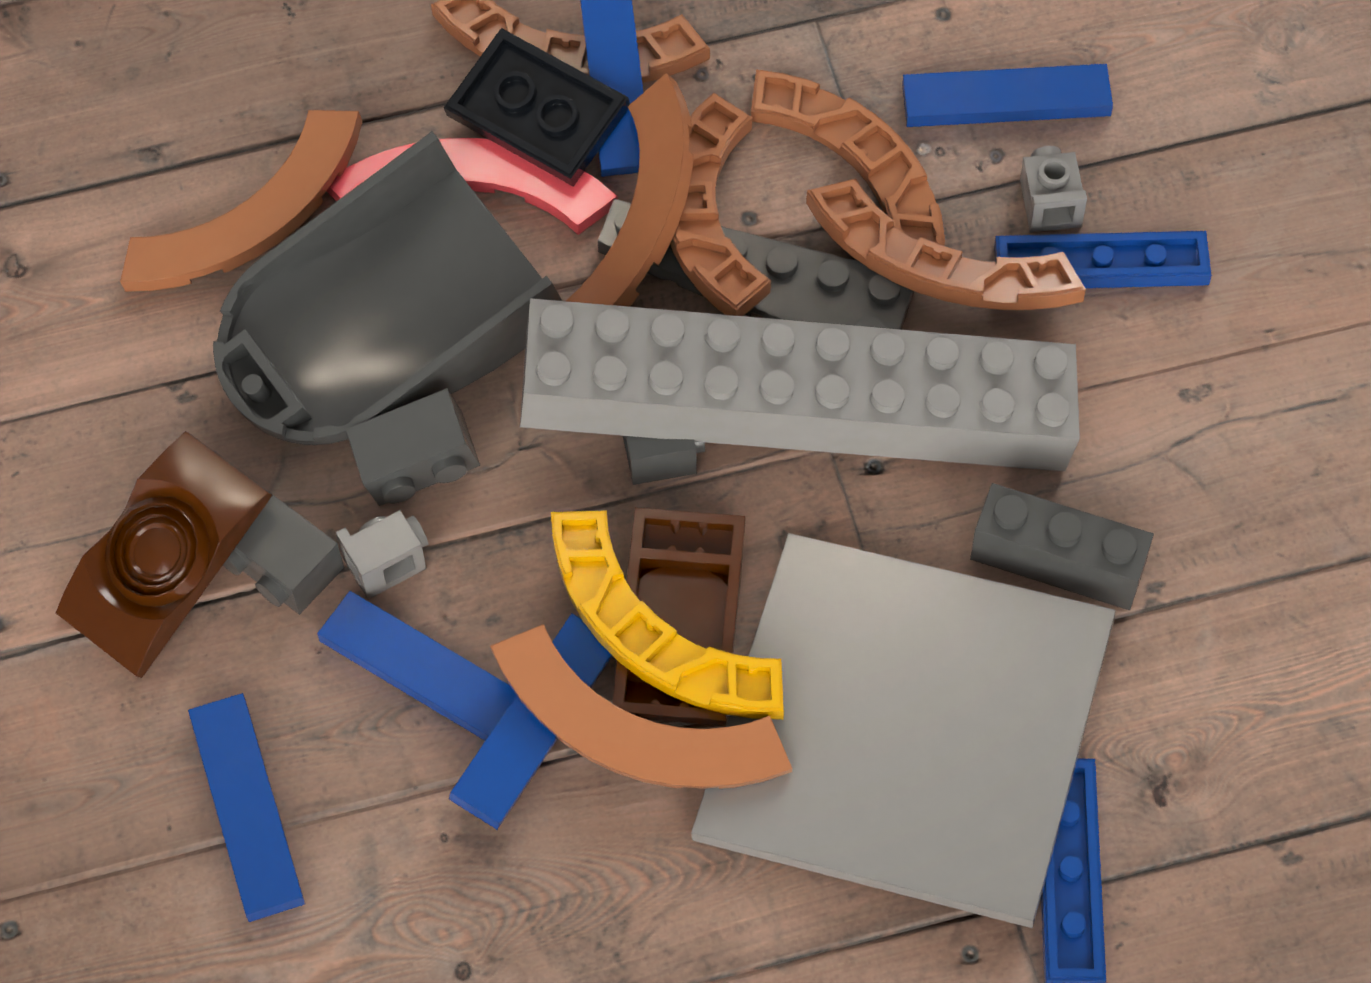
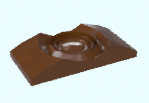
M185 431L137 479L120 517L110 531L82 556L63 593L56 614L136 677L142 678L273 495L192 434Z
M635 507L626 580L630 589L658 617L676 629L678 635L706 649L710 646L734 654L746 516ZM617 661L612 704L647 720L726 726V714L696 707L667 695L641 680Z

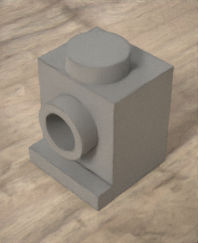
M1044 146L1036 149L1031 154V157H1023L1020 184L1030 233L1082 227L1087 195L1082 187L1075 152L1062 153L1061 149L1056 146Z
M399 510L388 517L379 516L369 520L360 528L359 532L351 536L346 527L336 532L342 558L368 600L427 569L422 548L429 545L415 516L405 519Z

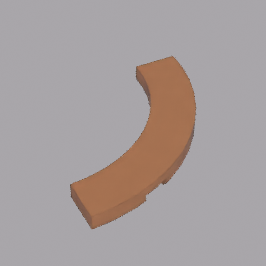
M439 0L431 4L432 15L444 29L463 46L480 57L499 30L503 28L589 75L584 35L569 34L547 29L545 33L520 23L519 17L506 11L493 0ZM682 14L659 25L636 31L642 83L658 80L666 73L671 76L683 72L710 59V48Z
M756 69L751 106L752 122L790 129L827 146L854 167L867 182L877 197L883 212L894 220V227L917 241L920 237L945 246L942 214L939 204L936 203L934 194L928 184L927 174L912 150L890 126L857 101L851 98L844 100L833 93L820 89L819 83L785 73Z
M667 73L628 106L637 129L640 149L639 171L633 200L617 238L606 256L582 286L566 300L568 302L630 307L639 296L636 288L644 279L653 263L659 266L674 237L685 207L691 182L693 154L689 151V131H691L692 124L685 98L677 82Z
M713 93L690 116L692 128L689 131V151L693 154L691 182L685 207L670 245L684 273L708 301L725 315L744 316L770 294L771 280L742 256L730 238L725 237L719 222L715 190L722 166L729 154L752 130L753 117Z
M308 110L305 125L297 144L281 168L259 191L231 211L209 222L183 231L151 237H130L120 279L125 292L154 291L192 284L191 279L205 276L221 269L224 273L229 272L259 257L283 241L323 203L322 196L331 186L336 176L340 177L346 169L357 144L363 122L359 111Z
M856 178L807 190L806 204L818 223L838 245L870 270L917 293L946 302L998 310L1055 308L1084 301L1086 289L1064 252L1024 258L996 257V262L962 257V251L939 245L923 237H920L917 241L894 227V220L875 205L864 192Z
M544 624L490 646L504 677L525 707L546 728L556 735L562 743L586 759L615 773L645 783L671 788L719 787V789L760 783L792 772L793 768L770 716L750 723L724 728L697 729L660 724L631 714L615 706L592 690L564 661L552 643Z

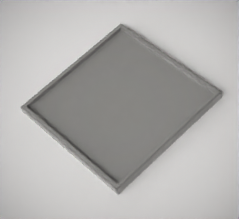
M788 533L749 657L781 659L784 718L783 720H771L793 769L791 773L760 783L735 788H706L691 832L692 840L1033 928L1116 610ZM729 715L726 727L750 723L758 719Z

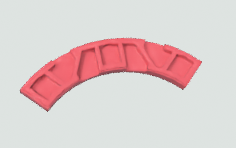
M439 139L456 170L473 191L495 193V190L524 197L526 203L550 213L578 235L608 214L613 200L618 199L615 193L586 171L583 172L573 187L489 139ZM415 143L395 147L372 155L347 167L340 177L336 176L331 186L327 189L328 194L337 202Z

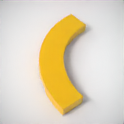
M607 510L551 512L555 555L569 598L591 633L620 664L646 683L667 695L693 706L726 715L752 719L770 716L771 719L783 720L781 659L736 655L710 646L706 649L678 635L676 629L658 617L643 601L637 598L626 582L612 547L608 531Z

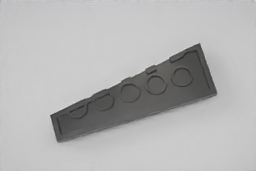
M618 199L613 200L598 239L599 253L606 255L626 219L631 203ZM721 226L725 237L731 239L742 256L771 280L770 294L745 315L750 317L752 313L770 319L902 330L914 294L913 290L888 280L859 261ZM669 245L659 266L653 263L647 273L662 280H671L679 287L703 297L684 273L672 251L671 245Z

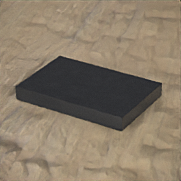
M501 28L446 103L444 110L446 115L574 187L627 112L630 101L629 97Z

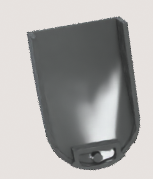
M431 131L262 256L240 276L228 293L220 310L223 317L219 327L217 342L213 341L214 363L219 381L229 400L255 427L268 435L290 443L302 445L332 444L348 440L347 428L446 388L452 394L494 371L525 349L530 298L562 301L547 275L544 278L539 275L456 170L434 132Z

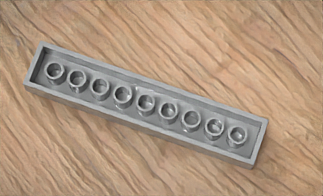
M530 298L525 342L520 427L658 439H694L695 442L1066 471L1080 439L1076 344Z

